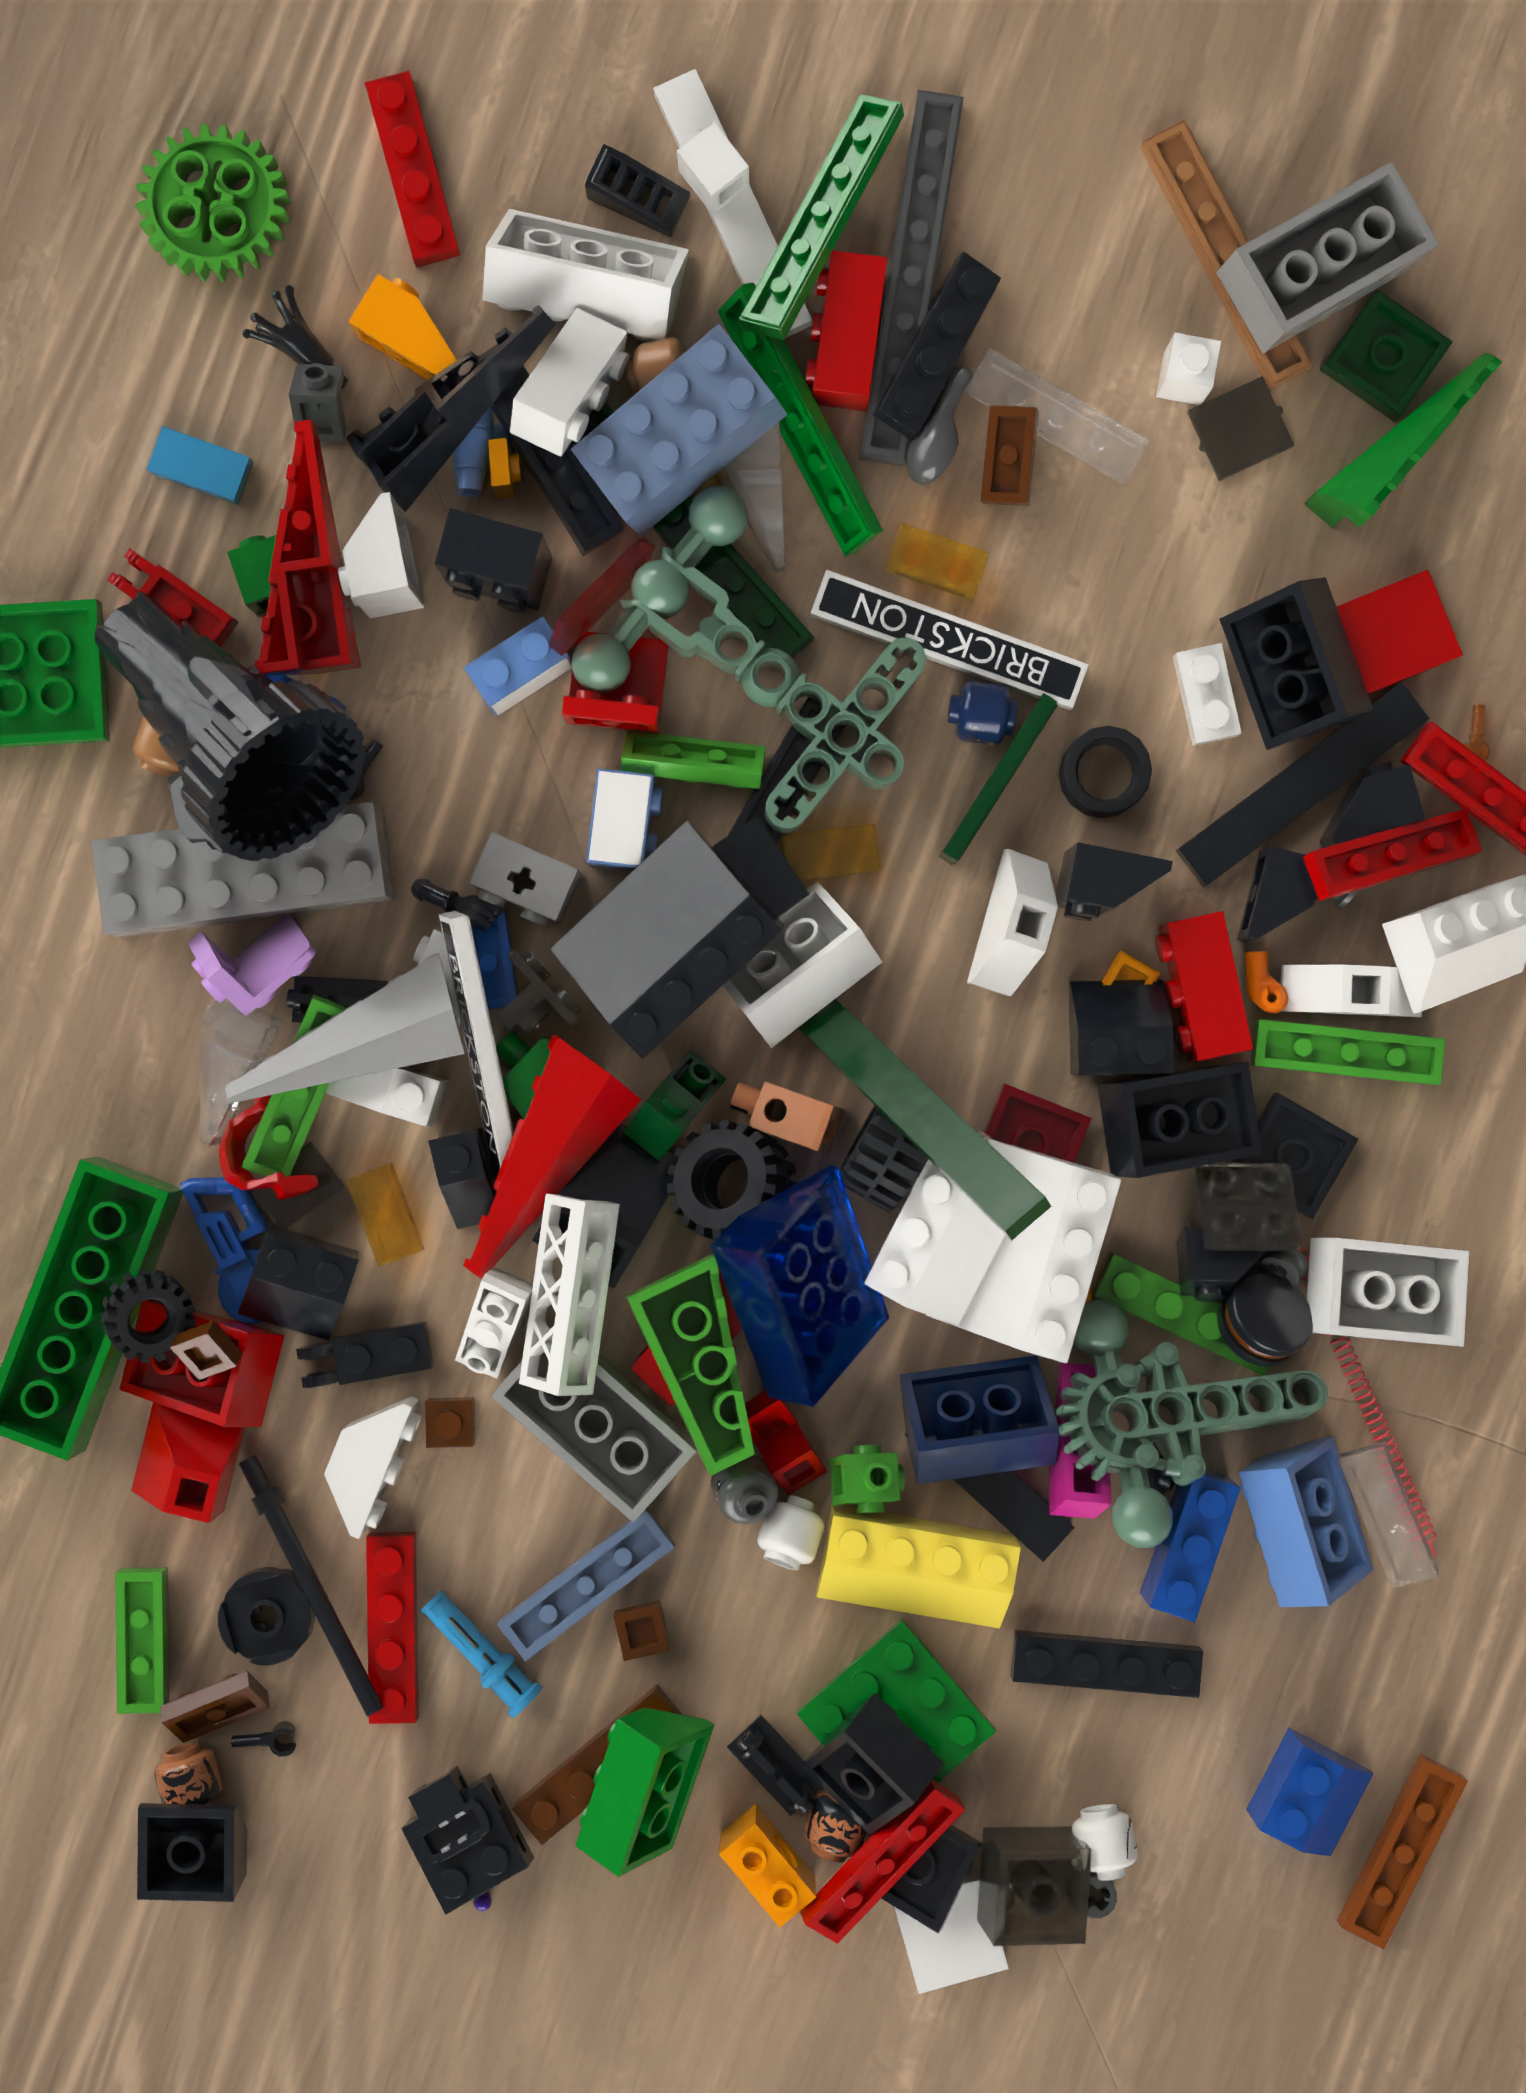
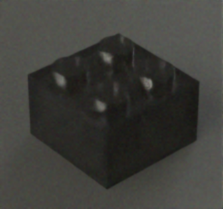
M1072 1826L983 1827L977 1921L993 1946L1085 1944L1092 1852L1089 1845L1073 1835Z

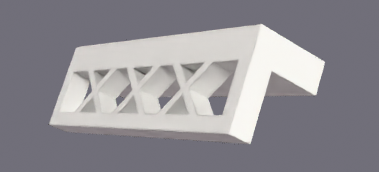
M546 1194L519 1384L557 1396L593 1395L620 1204L608 1201L581 1200L558 1194ZM561 1207L571 1209L568 1230L564 1234H562L559 1227ZM559 1256L563 1267L561 1278L556 1282L552 1274L553 1261ZM552 1304L556 1316L554 1326L549 1330L545 1318L547 1308ZM544 1352L549 1360L547 1379L537 1376L540 1355Z

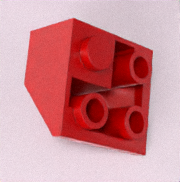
M153 1402L131 1491L162 1512L210 1523L225 1510L245 1427H223Z

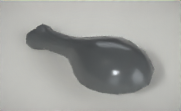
M968 367L953 368L946 381V386L938 406L923 424L918 436L910 441L907 450L906 466L911 480L921 485L935 481L946 470L956 454L959 441L953 416L961 394L973 376Z

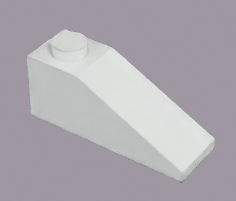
M400 1067L330 1082L325 1093L371 1110L427 1127L436 1124L449 1081Z

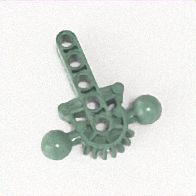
M1096 1299L1084 1304L1074 1338L1076 1348L1088 1357H1092L1096 1376L1090 1378L1085 1374L1077 1372L1070 1378L1073 1387H1066L1060 1394V1397L1067 1404L1059 1406L1056 1410V1415L1068 1422L1059 1426L1058 1429L1061 1436H1070L1071 1442L1064 1446V1453L1070 1454L1077 1450L1081 1456L1076 1461V1468L1081 1470L1088 1464L1093 1466L1091 1472L1092 1480H1100L1106 1472L1118 1473L1122 1493L1116 1498L1112 1509V1525L1118 1537L1129 1545L1137 1548H1151L1161 1544L1168 1537L1173 1525V1510L1165 1496L1154 1488H1150L1147 1475L1149 1469L1160 1470L1163 1475L1171 1476L1172 1480L1179 1486L1189 1485L1201 1478L1206 1471V1464L1202 1459L1200 1436L1303 1420L1326 1404L1328 1389L1324 1380L1318 1374L1307 1370L1188 1386L1178 1360L1179 1351L1170 1342L1158 1345L1147 1356L1138 1360L1137 1366L1131 1364L1122 1365L1120 1351L1125 1347L1129 1337V1321L1124 1311L1113 1302ZM1144 1376L1146 1377V1392L1137 1393L1140 1377ZM1293 1387L1303 1393L1306 1402L1305 1406L1295 1400L1292 1393ZM1248 1393L1255 1395L1260 1400L1262 1412L1256 1411L1250 1406ZM1203 1399L1211 1401L1216 1406L1218 1418H1213L1205 1412ZM1158 1405L1164 1406L1171 1411L1174 1418L1173 1425L1163 1422L1158 1414ZM1113 1412H1119L1127 1418L1129 1423L1128 1432L1116 1427L1112 1420ZM1153 1442H1155L1164 1459L1159 1458L1157 1450L1152 1445Z

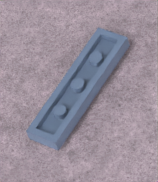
M647 1507L634 1523L630 1520L501 1617L497 1625L523 1660L527 1661L674 1549L675 1542Z

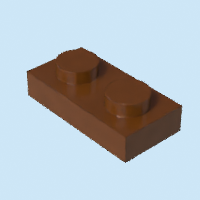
M990 405L980 500L983 504L1029 506L1039 417L1037 407Z
M248 1671L232 1674L225 1677L221 1682L199 1691L185 1693L179 1699L160 1706L161 1723L185 1743L270 1708L268 1691Z

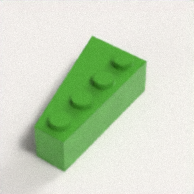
M711 1254L625 1295L710 1476L755 1454L743 1392L741 1391L734 1346L732 1345L727 1320L725 1300L718 1274L717 1259L715 1255Z

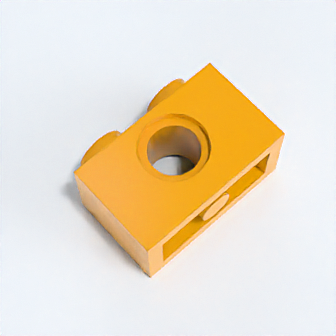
M754 1804L720 1833L719 1855L779 1928L816 1898L815 1874L757 1804Z

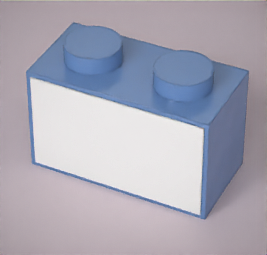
M542 616L463 668L497 717L570 670L571 660Z
M597 768L586 859L589 866L634 871L657 849L658 835L650 834L652 816H660L663 788H655L656 780L654 775Z

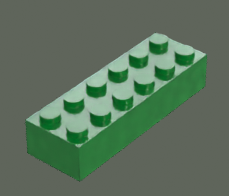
M101 1157L79 1160L0 1368V1436L66 1461L86 1451L123 1354L122 1351L118 1352L103 1329L104 1324L101 1321L100 1313L105 1312V1308L102 1305L105 1296H112L113 1293L109 1288L115 1282L119 1286L126 1282L122 1276L131 1273L133 1277L140 1276L139 1270L148 1269L153 1274L183 1196L180 1187ZM142 1302L137 1304L131 1312L130 1324L132 1328Z

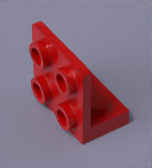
M578 631L576 633L575 648L584 638L598 632ZM640 637L629 651L631 669L625 683L616 690L607 693L589 691L582 687L575 679L572 671L569 696H563L561 715L566 723L659 734L669 646L661 639Z

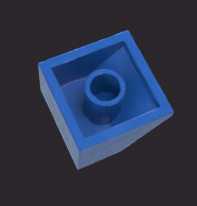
M1289 1727L1246 1810L1258 1829L1303 1853L1331 1856L1374 1773L1368 1768Z

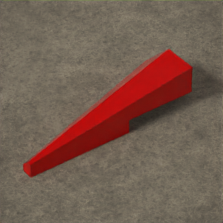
M311 419L297 421L294 425L296 439L292 463L288 464L286 479L288 480L284 509H280L268 581L271 589L266 616L262 617L260 629L263 632L259 659L255 660L254 665L264 676L310 675L362 668L349 597L344 595L339 578L338 568L343 567L317 424Z
M553 1035L547 1047L551 1052L542 1076L536 1075L531 1087L535 1094L525 1120L519 1119L494 1183L493 1187L497 1192L488 1216L482 1215L478 1228L481 1234L471 1259L466 1258L463 1264L465 1268L480 1279L499 1262L543 1212L546 1194H559L642 1100L613 1075L556 1035Z

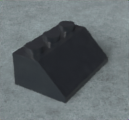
M1326 577L1297 581L1219 619L1266 750L1327 730L1374 710Z

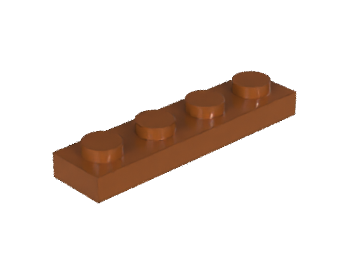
M1422 1754L1419 1755L1337 1919L1342 1929L1382 1949L1385 1948L1468 1782L1462 1774Z

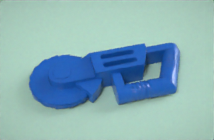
M224 1177L189 1178L181 1182V1190L195 1215L194 1219L219 1265L214 1273L221 1276L218 1282V1296L222 1307L230 1317L242 1323L258 1324L263 1322L238 1314L259 1252L257 1248L249 1249L245 1240L265 1231L268 1225L251 1191L235 1187L226 1182ZM231 1195L248 1229L240 1231L230 1210L208 1211L200 1196Z

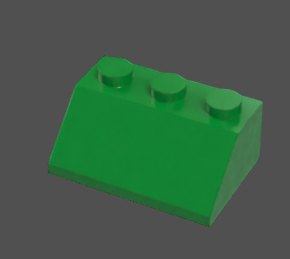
M642 1708L618 1718L609 1730V1745L604 1760L594 1775L595 1787L590 1802L581 1815V1830L575 1847L617 1877L673 1849L715 1724L706 1719L650 1708Z

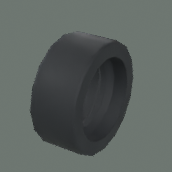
M1109 725L1092 728L1077 737L1063 755L1059 769L1061 790L1069 803L1083 814L1098 818L1118 816L1137 804L1149 788L1152 774L1150 755L1141 740L1126 729ZM1101 745L1113 746L1124 752L1132 767L1131 783L1126 791L1116 798L1107 800L1094 798L1088 794L1080 784L1077 772L1083 755L1093 747Z

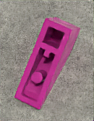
M1063 1362L1059 1365L1054 1412L1058 1427L1068 1422L1056 1415L1057 1408L1067 1404L1060 1397L1061 1392L1066 1387H1073L1070 1378L1077 1372L1094 1378L1096 1376L1094 1365L1066 1364ZM1060 1435L1056 1465H1049L1050 1515L1095 1519L1112 1504L1111 1473L1106 1472L1098 1481L1092 1480L1091 1472L1093 1466L1088 1464L1081 1470L1076 1468V1461L1081 1456L1077 1450L1070 1454L1064 1453V1446L1071 1442L1070 1436Z

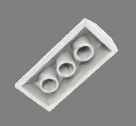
M509 209L486 245L482 300L496 303L498 307L508 311H518L521 309L532 311L533 308L540 305L552 321L569 320L575 309L579 308L628 331L629 334H632L638 340L651 342L665 339L674 321L689 249Z

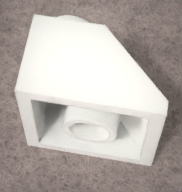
M382 493L378 496L342 550L345 566L338 568L344 595H351L354 606H359L370 619L424 608L407 518L391 493Z

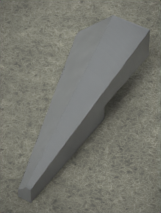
M437 953L429 956L422 964L404 975L397 976L382 989L364 1000L357 1001L298 1038L289 1047L274 1056L271 1055L264 1059L257 1067L236 1080L226 1083L225 1091L228 1104L464 1054L463 1042L440 954Z

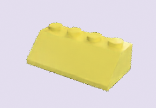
M831 1504L816 1597L1000 1629L1013 1596L1021 1547L1013 1534L890 1513L857 1514V1508L832 1506Z

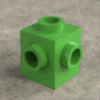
M881 1445L853 1446V1454H842L829 1459L832 1506L857 1505V1514L885 1513V1504L901 1501L900 1493L904 1490L905 1475L902 1465L898 1464L897 1452L881 1453Z

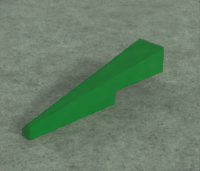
M1484 353L1319 488L1304 504L1331 528L1344 516L1360 528L1380 508V504L1402 482L1406 474L1430 449L1457 417L1462 407L1479 391L1483 383L1500 366L1502 361L1494 355Z

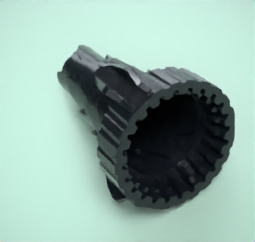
M138 591L137 597L127 605H123L113 611L106 619L104 625L96 626L95 643L107 660L134 687L139 699V709L151 727L160 736L158 739L161 746L178 765L180 773L172 774L168 778V786L175 819L182 834L191 843L206 842L212 850H218L223 854L227 853L243 860L259 861L262 858L269 860L279 857L283 853H290L298 849L302 844L310 842L344 810L350 796L355 793L359 784L366 756V747L363 745L364 737L357 724L325 692L310 683L305 685L301 681L291 680L288 683L283 681L273 682L267 676H264L254 665L245 668L232 654L225 652L207 636H202L187 620L180 625L152 596L145 592Z

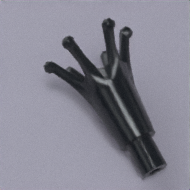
M291 285L285 287V294L293 315L286 308L280 291L272 292V298L286 323L284 327L279 328L258 313H251V321L258 324L255 327L256 331L244 329L242 332L244 338H254L267 343L287 354L298 364L319 363L334 366V359L311 332L303 319L293 294L294 287ZM345 376L343 379L341 390L349 381Z

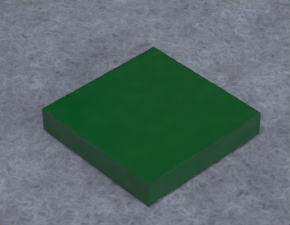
M1376 289L1322 365L1320 371L1393 422H1396L1453 341Z

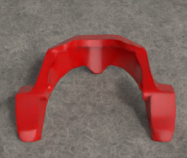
M271 1095L254 1098V1105L231 1119L224 1131L219 1146V1161L225 1181L241 1190L270 1188L274 1190L279 1200L293 1198L318 1186L316 1175L285 1177V1173L277 1172L265 1178L257 1179L253 1177L249 1170L242 1168L246 1156L244 1151L246 1139L252 1129L261 1121Z

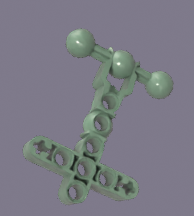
M713 486L704 489L694 497L689 507L688 520L691 526L690 530L674 550L661 547L662 559L649 561L636 570L630 584L631 598L619 600L624 610L623 614L607 634H593L577 644L572 654L571 668L575 679L582 687L589 691L607 693L616 690L625 683L630 673V649L649 627V630L681 657L691 658L698 654L724 672L735 674L734 680L738 683L741 682L744 693L752 702L762 707L776 708L775 712L779 716L783 712L786 713L788 722L793 728L811 741L810 745L772 791L765 805L764 816L767 824L779 833L788 834L796 831L804 824L845 770L849 771L866 786L877 790L889 788L898 780L904 769L903 754L895 744L877 730L917 681L926 664V655L924 648L911 638L894 640L886 647L843 703L822 686L806 682L808 676L804 673L800 674L797 663L788 653L780 649L765 648L766 643L762 639L758 643L755 642L753 633L729 610L727 592L696 569V566L712 546H724L733 543L743 534L748 522V511L745 501L736 491L725 486ZM691 588L715 609L709 618H704L700 621L699 631L688 637L664 619L675 616L685 607ZM731 638L739 639L746 645L747 651L740 658L730 659L722 653L720 648L722 643ZM904 655L911 658L909 668L905 667L902 669L892 684L887 679V676L892 671L896 658L901 659ZM768 667L775 668L781 672L784 681L777 688H766L758 680L759 672ZM869 689L877 690L885 697L886 705L878 711L870 710L863 705L861 694ZM802 697H811L819 703L820 713L813 718H804L796 712L795 702ZM839 726L852 728L856 733L857 743L849 748L838 746L833 741L832 730ZM875 755L888 757L893 764V773L888 777L874 775L869 767V759ZM811 762L822 764L827 769L828 780L820 785L808 783L803 777V767ZM790 782H793L796 788L803 793L794 809V814L797 818L793 819L787 816L782 821L776 817L779 808L775 803L778 801L785 805L791 799L796 788L788 785ZM804 795L814 799L811 802H808L807 798Z

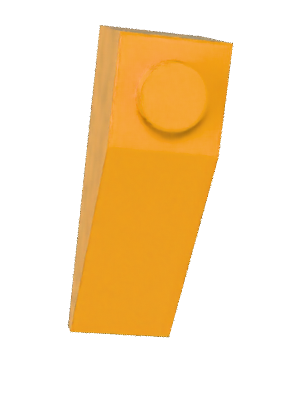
M377 274L348 322L358 339L428 381L457 360L418 299L419 293L411 285L399 278H395L391 282Z

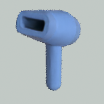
M489 407L453 452L457 495L466 497L480 496L490 460L488 439L507 438L508 442L511 441L501 424L494 426V416L491 407Z

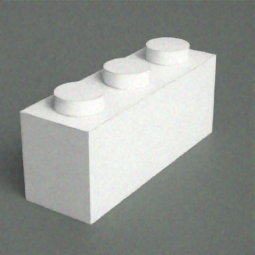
M576 308L514 397L510 433L562 457L572 441L578 443L583 437L591 411L595 410L598 412L604 405L611 381L613 379L619 381L622 378L630 357L629 354L624 352L628 331Z

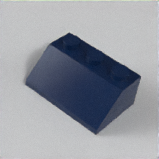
M1037 1355L900 1374L907 1443L917 1484L1056 1465L1060 1432Z

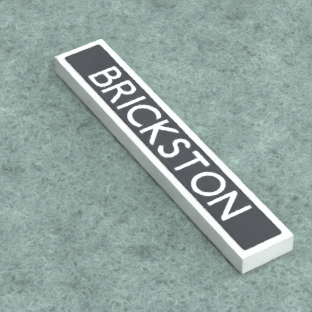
M829 570L825 572L810 613L812 618L887 645L899 638H911L924 648L926 659L1005 686L1036 699H1039L1045 693L1057 701L1058 707L1069 711L1074 707L1089 665Z
M452 911L439 914L492 1172L494 1181H496L514 1133L470 919L465 914Z

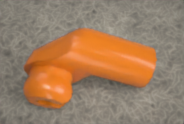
M1268 951L1245 952L1247 996L1267 1013L1282 1011L1288 1003V994L1285 988L1269 974Z

